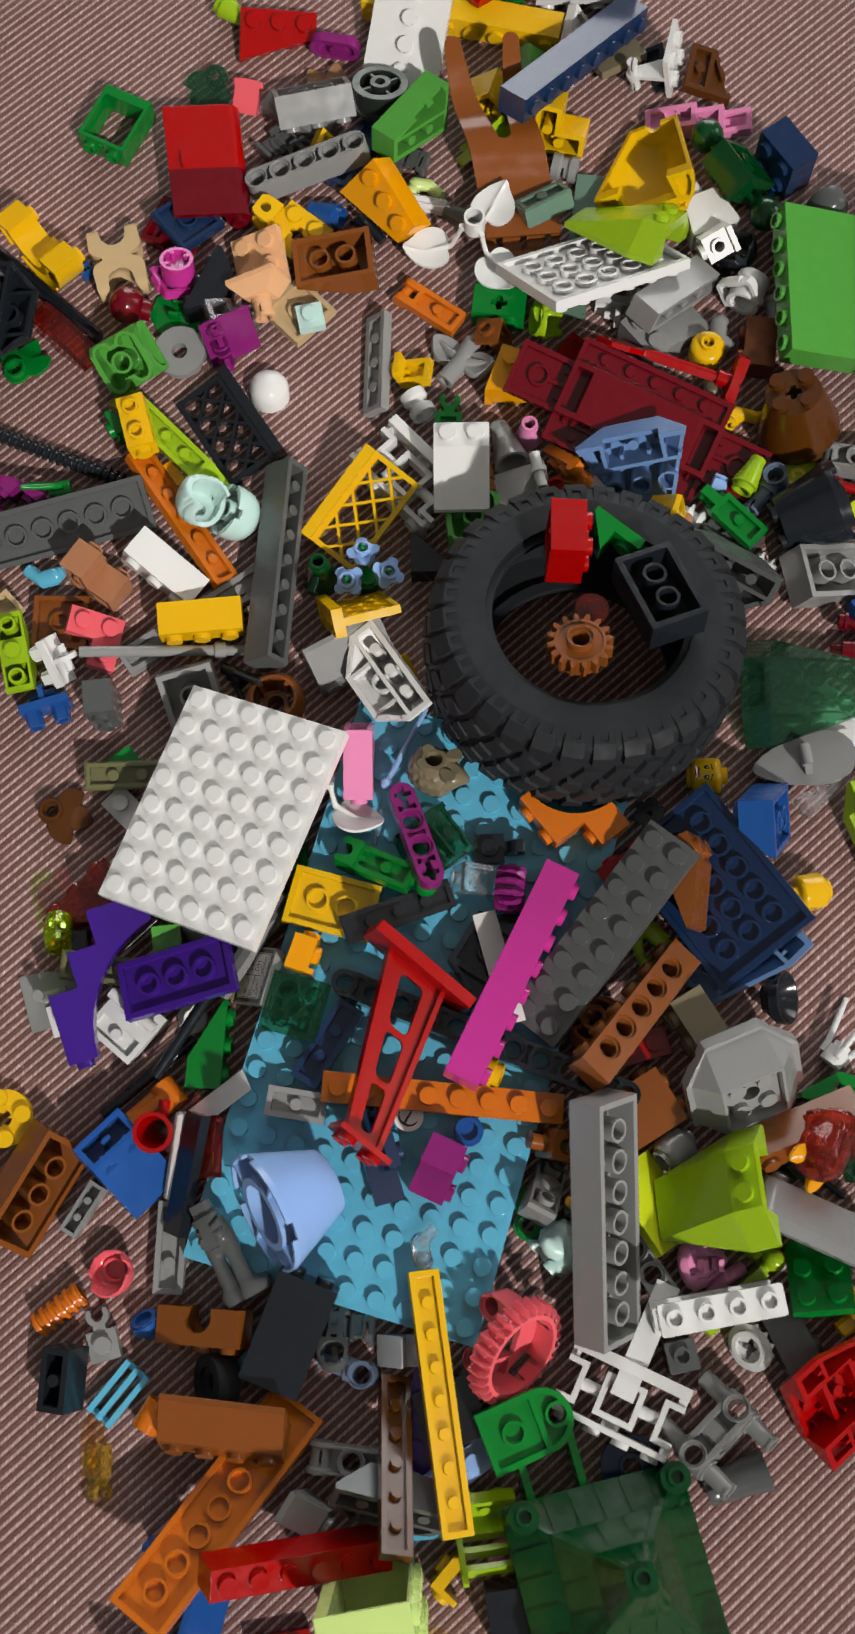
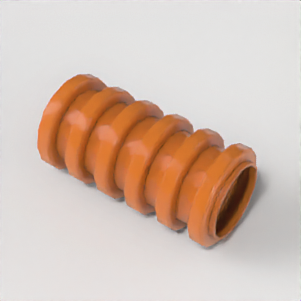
M70 1283L68 1290L64 1288L61 1290L60 1296L56 1294L52 1302L47 1301L45 1303V1308L40 1307L37 1314L32 1313L30 1315L32 1326L41 1336L47 1337L50 1330L55 1331L57 1329V1324L62 1325L65 1322V1318L70 1319L73 1316V1312L78 1313L80 1306L85 1307L88 1305L87 1296L76 1283Z

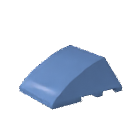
M654 416L605 426L575 447V451L587 463L591 474L596 475L606 487H613L615 493L619 494L621 491L626 490L642 495L643 501L648 502L651 500L652 495L676 494L686 425L660 416Z

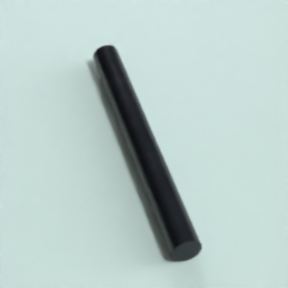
M192 1035L188 1036L169 1067L195 1046L197 1040ZM155 1065L99 1111L101 1115L106 1119L117 1108H122L156 1079L151 1074Z

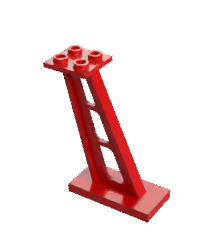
M383 919L371 926L362 936L380 951L384 957L345 1120L331 1122L328 1125V1128L334 1132L331 1137L343 1147L351 1146L357 1151L355 1157L368 1167L371 1164L377 1167L389 1166L392 1163V1160L382 1152V1149L441 1004L448 1009L459 1012L470 1008L477 999ZM401 976H406L418 986L421 994L406 1034L400 1033L392 1026L390 1021V1014ZM389 1032L400 1042L401 1050L390 1080L386 1084L377 1077L376 1066L385 1033ZM374 1083L383 1091L384 1095L372 1129L368 1134L362 1129L361 1122L370 1088Z

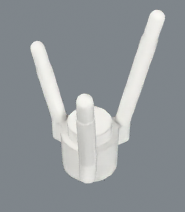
M847 997L843 998L826 1039L819 1047L823 1051L820 1058L837 1071L842 1067L846 1068L855 1058V1049L849 1053L851 1051L849 1047L855 1041V1030L844 1043L837 1039L832 1043L849 1001Z

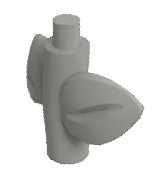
M475 331L471 336L466 335L461 344L448 335L433 333L431 337V352L436 362L444 366L437 374L436 379L444 387L451 388L463 373L470 378L477 379L485 376L493 368L495 359L488 353L478 352L481 345H475L473 342Z

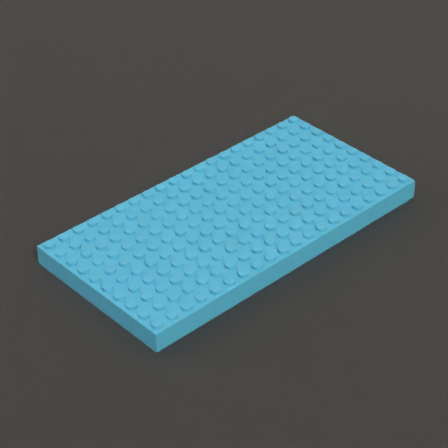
M360 700L353 723H375L373 800H368L366 805L378 812L383 817L384 823L365 832L351 833L338 828L332 821V814L336 810L333 809L329 797L307 867L382 886L383 889L379 900L381 902L403 893L355 874L353 876L337 869L334 864V855L336 853L350 854L344 841V837L349 835L364 841L365 845L409 861L388 804L390 789H383L380 783L382 779L387 777L419 715L412 721H375ZM426 715L391 781L392 786L396 783L404 782L414 788L444 868L443 880L448 878L457 906L395 929L461 984L447 961L473 921L472 915L477 914L478 911L487 912L495 910L496 915L504 914V912L496 911L494 907V887L496 871L499 865L476 866L474 835L503 833L504 842L524 839L525 855L505 856V865H508V863L517 864V866H524L527 871L524 905L547 859L579 873L575 883L580 885V888L574 900L567 899L563 909L568 910V913L561 927L555 924L551 933L556 936L549 953L543 950L539 958L540 961L544 962L603 884L596 870L603 866L602 862L606 858L613 855L617 839L600 851L596 845L591 847L582 835L584 831L581 829L556 849L551 844L546 846L536 833L538 828L532 821L527 823L518 811L521 808L519 800L527 791H523L519 795L504 788L503 780L498 778L492 781L478 771L479 763L477 761L470 764L463 755L462 760L457 763L469 775L470 781L468 784L451 790L449 795L441 798L427 796L425 793L417 790L408 779L407 763L414 752L420 746L423 747L426 744L439 747L440 749L446 748L448 751L457 748L460 744L459 742H451L441 727L443 719ZM343 756L334 781V792L339 805L345 801L343 799ZM397 793L396 798H400L403 802V810L407 809L405 805L407 796L404 797L401 793ZM552 799L550 804L540 801L550 808L567 813H584L603 807H590L587 802H583L581 807L561 806L558 803V799ZM614 799V805L624 815L627 801L619 803ZM407 817L403 820V824L409 829H415L419 826L418 820L413 817ZM416 843L412 846L413 851L418 855H425L429 852L428 847L424 843ZM429 861L425 863V874H431L428 868ZM411 886L409 892L415 890V888ZM513 913L516 917L520 915V913ZM289 924L281 946V950L286 951L270 1006L268 1008L262 1007L242 1068L252 1090L230 1106L200 1202L209 1198L214 1209H220L216 1216L223 1215L231 1225L251 1269L255 1273L268 1272L275 1283L278 1272L283 1264L280 1262L274 1265L253 1236L239 1204L244 1202L240 1187L237 1189L233 1187L231 1162L234 1157L245 1153L317 1150L329 1162L340 1182L344 1194L345 1208L300 1266L307 1270L306 1274L315 1278L318 1275H323L336 1282L335 1286L340 1287L334 1303L335 1305L414 1329L406 1273L439 1268L448 1340L474 1347L484 1319L479 1308L480 1298L483 1294L492 1290L531 1150L525 1145L526 1135L529 1130L536 1131L538 1123L476 1117L483 1125V1137L478 1144L467 1148L465 1154L471 1156L463 1174L456 1173L452 1184L457 1185V1188L450 1203L444 1201L442 1206L409 1191L408 1188L433 1131L457 1142L453 1129L457 1120L463 1116L423 1112V1122L415 1131L404 1132L395 1125V1129L392 1130L395 1142H400L404 1154V1159L400 1160L402 1166L398 1167L397 1171L405 1199L375 1207L364 1165L355 1157L357 1151L349 1145L343 1147L331 1137L334 1132L328 1128L331 1122L345 1120L346 1104L328 1103L324 1125L266 1116L263 1113L269 1084L321 1093L322 1083L316 1091L290 1073L339 998L331 985L332 976L339 969L345 968L378 980L384 955L369 942L367 945L356 942L346 946L344 938ZM304 930H308L321 935L319 948H322L323 952L319 964L312 966V969L316 972L314 979L286 970L284 967L295 932L303 934ZM401 976L398 989L420 997L421 994L418 986L406 976ZM342 977L338 981V989L348 991L353 986V979ZM370 988L366 991L365 999L367 1001L373 1002L376 988ZM397 999L394 1001L392 1009L396 1013H404L409 1008V1003L405 999ZM345 1000L364 1012L365 1015L329 1071L356 1074L371 1010ZM473 1004L470 1008L458 1013L470 1017L475 1006ZM390 1018L392 1026L400 1033L406 1034L408 1032L409 1025ZM457 1020L452 1021L448 1025V1031L455 1036L461 1035L465 1029L464 1024ZM521 1022L515 1023L511 1032L505 1030L558 1052L560 1044L557 1048L551 1047ZM389 1032L385 1033L376 1066L377 1076L391 1077L401 1050L400 1042ZM429 1033L411 1079L456 1083L444 1077L443 1073L457 1044ZM508 1043L504 1047V1053L509 1058H517L521 1054L520 1047L516 1043ZM536 1054L532 1058L533 1065L537 1069H546L549 1065L548 1058L544 1054ZM506 1064L504 1076L498 1088L547 1092L550 1081ZM192 1226L182 1257L212 1266L204 1250L198 1244L196 1230ZM227 1259L228 1265H229L231 1271L233 1272V1270H232V1268H231V1266H230V1263H229V1261H228V1259Z

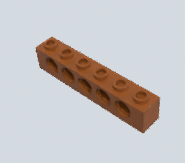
M676 938L666 945L661 942L650 954L653 959L650 962L646 961L636 971L635 974L638 978L635 981L631 980L621 990L620 993L623 997L620 1001L615 1000L605 1010L604 1013L607 1015L605 1020H599L589 1031L590 1039L581 1042L572 1054L575 1058L568 1067L594 1092L612 1081L701 962Z

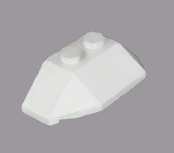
M369 620L349 636L345 679L375 721H412L433 704L423 685L372 620Z

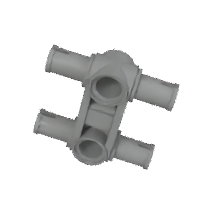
M709 1369L700 1377L697 1384L717 1402L715 1408L690 1434H686L667 1414L660 1434L667 1442L672 1444L674 1456L688 1467L690 1473L700 1481L705 1480L724 1501L735 1491L737 1485L717 1466L721 1457L746 1433L766 1453L771 1452L776 1447L780 1438L760 1420L761 1415L745 1396L737 1389H729ZM736 1404L746 1406V1412L740 1418L731 1416V1409ZM696 1449L701 1450L703 1453L702 1460L698 1464H689V1453Z

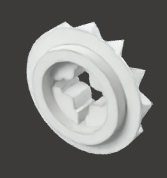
M749 1323L736 1325L728 1336V1346L731 1355L741 1367L752 1372H760L770 1366L771 1361L775 1357L772 1353L775 1344L769 1342L767 1338L768 1332H762L758 1324L750 1325ZM751 1339H753L754 1347L757 1349L753 1353L751 1350V1345L747 1343Z

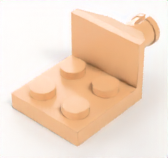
M276 223L230 242L237 276L226 280L225 286L253 305L254 317L257 323H268V316L271 321L276 319L272 302L279 299L291 283L281 227Z

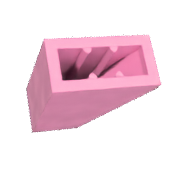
M346 723L343 731L348 733L349 739L343 750V799L350 800V804L363 805L367 804L368 800H373L375 723Z

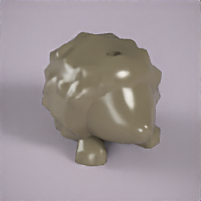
M426 744L423 747L420 746L407 763L410 783L427 796L441 798L449 795L451 790L468 784L470 781L467 772L457 763L462 760V752L459 748L448 751L446 748L440 749L439 747Z

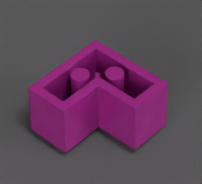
M433 1131L408 1190L442 1206L444 1201L450 1203L457 1188V1185L452 1184L457 1172L463 1174L471 1157L465 1154L468 1147Z

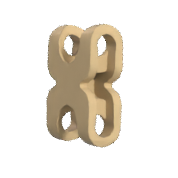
M136 223L124 225V237L115 245H107L102 242L97 231L86 233L88 251L94 264L93 275L102 303L109 302L114 288L122 281L135 283L142 295L152 292Z

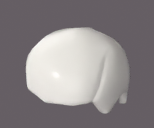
M264 370L255 374L252 380H250L249 393L251 402L259 411L275 413L282 410L290 400L289 385L286 378L280 372Z

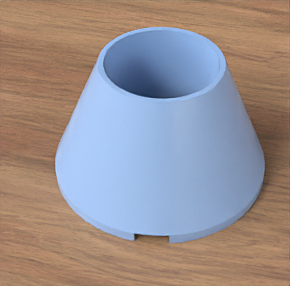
M317 1150L245 1153L234 1157L231 1162L234 1189L240 1187L244 1202L239 1204L259 1246L274 1265L281 1262L285 1266L283 1272L290 1273L296 1270L345 1208L344 1194L333 1168Z

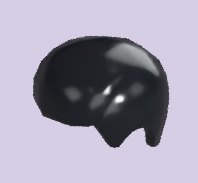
M748 231L735 233L741 249L720 259L718 262L722 268L737 272L741 268L750 267L755 262L758 256V247L754 233Z

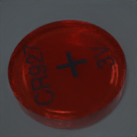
M588 593L577 599L574 613L578 614L579 619H584L586 614H590V621L594 622L600 618L602 624L608 617L609 605L602 596Z

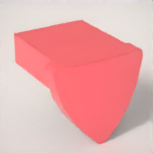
M233 78L235 88L232 105L238 108L239 113L259 116L264 83L248 78Z

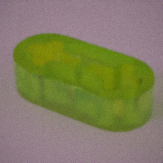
M53 910L46 914L44 943L46 951L53 956H62L63 949L71 950L72 917L67 912Z

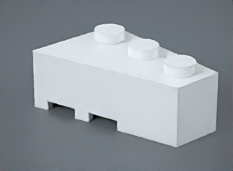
M146 526L140 530L123 550L120 560L142 576L153 588L160 589L168 595L169 601L193 600L210 581Z

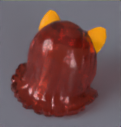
M833 1107L828 1109L817 1108L807 1110L806 1115H803L805 1129L801 1134L798 1145L790 1151L788 1159L795 1164L797 1169L806 1178L805 1191L809 1194L818 1190L823 1183L832 1182L841 1177L848 1161L855 1157V1115L849 1111Z

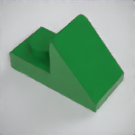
M600 506L595 509L592 534L596 560L601 557L610 545L614 546L616 552L621 556L643 550L646 542L645 539Z

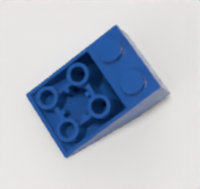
M117 1108L72 1151L89 1172L137 1220L164 1194L168 1162L159 1152L147 1153L136 1146L132 1137L134 1124Z

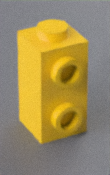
M142 392L116 398L115 402L126 446L133 459H148L153 454L159 453L160 450L149 406Z

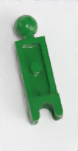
M347 835L344 837L347 851L350 854L336 853L334 855V864L337 869L353 876L355 874L403 894L407 895L411 886L422 897L432 896L437 890H425L418 885L409 861L365 845L364 841ZM425 874L424 876H429L431 880L435 879L431 874Z

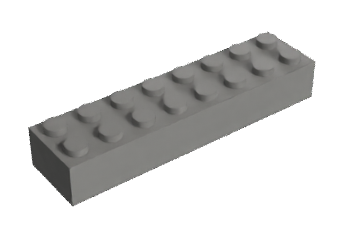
M604 1088L569 1100L568 1110L570 1124L571 1266L573 1270L574 1345L602 1354H606L632 1340L641 1319L637 1093Z

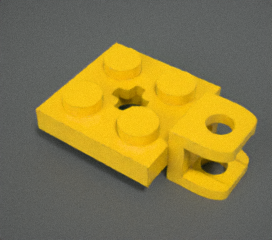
M262 194L252 207L254 214L252 223L258 230L275 223L281 227L287 262L293 266L291 244L293 232H301L303 238L334 232L332 228L293 200L284 208V204L271 195Z

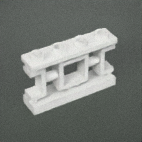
M395 414L388 420V426L380 429L381 437L386 442L376 451L401 470L409 464L422 477L418 482L421 486L400 512L399 516L405 520L404 524L411 533H418L423 538L427 535V530L435 526V519L429 515L434 510V496L427 490L434 483L433 449ZM397 441L407 450L398 459L390 453L398 446ZM361 447L357 449L356 454L352 452L349 455L350 464L361 451ZM387 468L381 473V478H388ZM391 470L392 477H394L397 473ZM372 471L373 480H374V479H380V478ZM368 474L364 478V481L369 480ZM389 481L374 483L375 497H390ZM393 481L394 497L405 495L407 492L396 481ZM419 496L425 504L418 509V515H416L407 505ZM395 500V505L397 506L401 500ZM387 501L385 503L386 507L392 513L391 501Z
M770 1279L647 1301L654 1334L661 1333L664 1338L787 1316L789 1313L783 1285L781 1283L771 1284Z
M574 1345L569 1359L583 1367L571 1395L556 1388V1391L572 1404L575 1403L580 1389L597 1397L591 1413L602 1418L601 1423L572 1410L574 1419L583 1423L581 1429L596 1437H599L600 1432L612 1437L610 1444L624 1451H628L630 1446L641 1452L639 1458L657 1466L658 1461L665 1463L672 1444L658 1438L669 1408L685 1414L694 1390L612 1351L602 1354ZM582 1352L678 1397V1403L665 1399L662 1409L658 1413L643 1406L649 1390L640 1386L638 1390L640 1395L629 1422L601 1410L600 1407L611 1380L615 1381L617 1375L608 1371L603 1385L586 1378L591 1362L580 1357ZM558 1404L551 1407L554 1409L553 1416L562 1419L564 1414L563 1408ZM638 1417L655 1425L649 1441L660 1446L659 1451L619 1433V1428L622 1427L632 1432Z

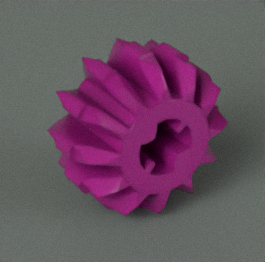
M508 863V865L500 864L497 868L494 887V907L496 911L504 912V914L521 913L525 902L527 871L524 866Z

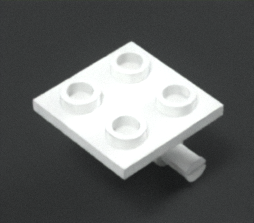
M678 19L672 20L663 59L638 65L636 57H634V60L633 57L627 60L626 78L630 82V89L634 91V87L635 91L640 89V80L663 81L665 83L666 98L672 97L673 88L678 87L679 84L678 67L683 65L685 56L684 49H681L683 31H679Z
M532 451L528 454L531 464L495 475L496 492L498 491L501 504L508 505V499L525 492L533 496L536 489L549 487L547 484L549 480L544 460H541L540 451Z

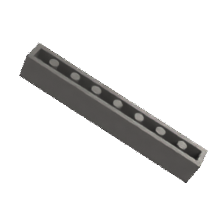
M290 456L267 465L265 471L243 661L244 664L262 673L285 667L288 664L308 468Z

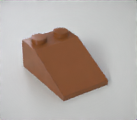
M369 226L291 240L297 290L357 294L379 289L374 242Z
M685 831L675 835V837L701 856L673 892L686 928L701 933L706 931L712 867L709 857L712 856V852L706 840L702 841L699 836Z

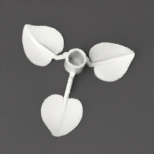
M508 180L496 182L475 196L471 207L464 213V223L459 224V229L450 243H448V236L443 230L437 227H427L415 233L408 241L402 244L406 255L411 261L423 268H440L449 261L447 249H452L462 232L465 231L471 238H480L485 257L479 258L475 264L474 274L477 281L490 289L513 288V284L496 274V263L514 258V255L504 247L495 248L489 253L484 233L487 222L495 227L502 226L508 223L514 216L515 202Z
M333 774L326 792L329 791L332 807L336 810L332 814L333 823L338 828L351 833L365 832L381 826L384 823L383 817L366 804H350V800L343 801L341 805L337 803L334 792L336 777Z

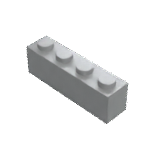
M696 255L691 258L690 269L679 272L676 276H666L657 279L654 283H648L642 290H635L628 300L630 305L625 314L645 332L650 334L708 296L716 284L720 273L700 256Z

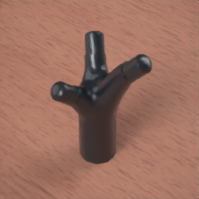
M361 212L358 213L360 220H350V225L359 227L369 226L371 236L379 245L386 241L387 237L370 218L367 219Z

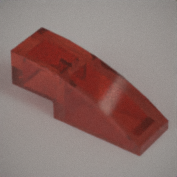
M45 301L36 309L34 330L50 342L59 354L85 372L93 365L89 349L95 346L94 342L66 316Z

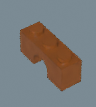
M158 1304L155 1343H165L167 1350H185L186 1345L193 1346V1352L211 1353L212 1348H218L221 1355H238L239 1350L249 1349L253 1310L211 1309L210 1323L204 1329L199 1320L200 1305Z

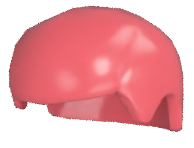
M119 1249L103 1250L94 1257L87 1271L91 1280V1292L100 1298H113L130 1287L134 1278V1267L128 1254Z

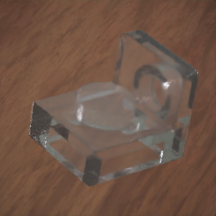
M468 861L453 866L449 876L453 895L468 893L486 897L494 896L497 867Z

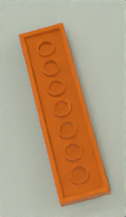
M269 1391L259 1404L286 1408L291 1427L285 1464L276 1463V1467H264L258 1465L256 1460L245 1459V1463L239 1464L226 1460V1457L219 1456L109 1598L117 1608L147 1634L169 1633L200 1591L197 1585L199 1553L233 1547L309 1445L310 1441L324 1425L323 1420L297 1400L295 1402Z

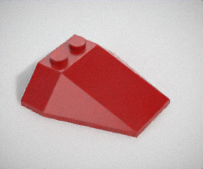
M855 1337L813 1357L779 1387L798 1433L832 1471H835L855 1452Z

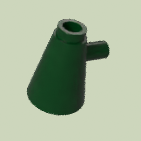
M315 553L310 557L304 574L303 582L307 590L306 593L312 596L323 594L329 596L335 592L334 586L337 584L336 568L321 553Z

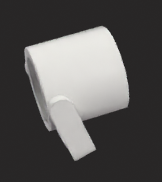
M745 267L741 268L736 276L722 278L716 285V288L725 307H730L733 311L742 315H754L760 305L763 304V298L770 286V281L760 270Z

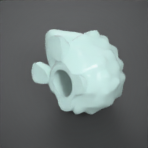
M565 1218L553 1221L540 1229L538 1240L530 1239L527 1242L529 1247L540 1255L546 1270L551 1275L556 1273L560 1278L569 1272H573L571 1266L572 1223Z

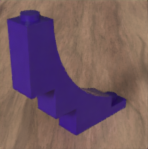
M117 902L86 910L96 945L67 954L77 988L48 997L68 1064L71 1067L77 1066L78 1070L96 1065L95 1059L101 1058L97 1037V1009L103 983L110 967L126 944L138 932L153 922L150 914Z

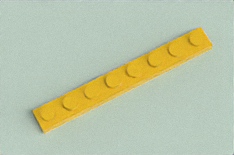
M439 1268L408 1272L406 1274L440 1539L445 1541L475 1536Z

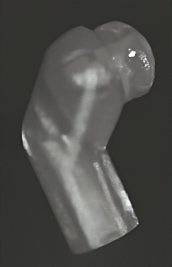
M430 1221L411 1242L412 1261L417 1268L427 1270L433 1265L434 1260L431 1254L430 1243L440 1233Z

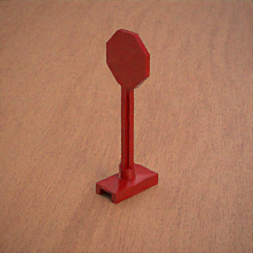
M597 333L596 336L597 341L610 347L641 355L650 361L712 381L715 386L724 388L721 398L732 404L736 401L751 362L748 356L738 353L730 372L721 369L716 371L657 350L644 349L611 335Z

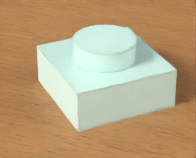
M321 301L295 306L300 335L326 330Z

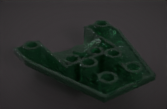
M774 639L746 641L745 659L741 673L742 720L746 749L775 748L785 742L855 718V659Z

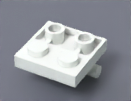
M114 987L107 994L110 999L97 1012V1037L122 1061L130 1066L169 1021L161 1014L132 1023L126 1021L121 989Z

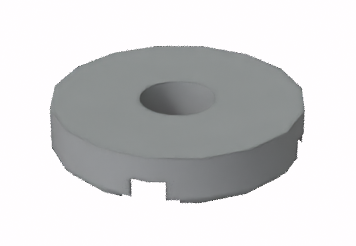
M185 326L171 327L164 331L156 340L169 365V368L163 371L164 374L166 373L175 379H185L197 374L202 369L201 366L207 358V349L201 335L194 329ZM179 348L187 349L186 355L182 358L174 356V352Z

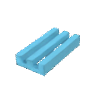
M128 1358L86 1410L93 1413L97 1420L102 1421L107 1429H111L151 1378ZM129 1368L132 1371L131 1374L100 1410L97 1406ZM138 1376L141 1381L111 1418L106 1415L107 1412Z

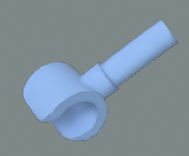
M715 473L710 486L718 493L721 491L725 492L728 478Z

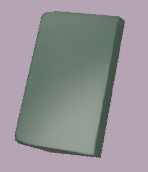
M560 180L515 201V208L528 228H533L574 207L571 189Z

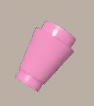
M534 416L524 417L515 433V436L525 450H532L541 442V432L538 421Z

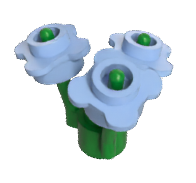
M359 537L356 539V544L352 548L347 549V556L353 558L354 562L362 566L363 570L358 567L353 569L339 567L335 572L337 584L334 586V590L340 595L344 592L358 595L360 592L369 594L376 592L378 589H386L394 583H402L404 574L400 572L397 566L398 560L394 557H389L383 563L376 562L372 569H369L368 565L374 561L375 555L380 552V548L377 544L369 543L365 537Z

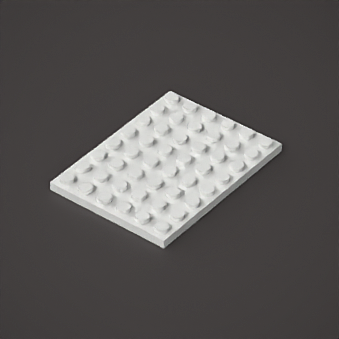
M194 685L98 894L103 898L256 953L349 739L348 733Z

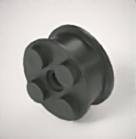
M371 66L358 71L352 79V88L356 93L354 96L356 114L368 120L369 123L375 124L408 89L409 82L407 76L400 70L389 66Z

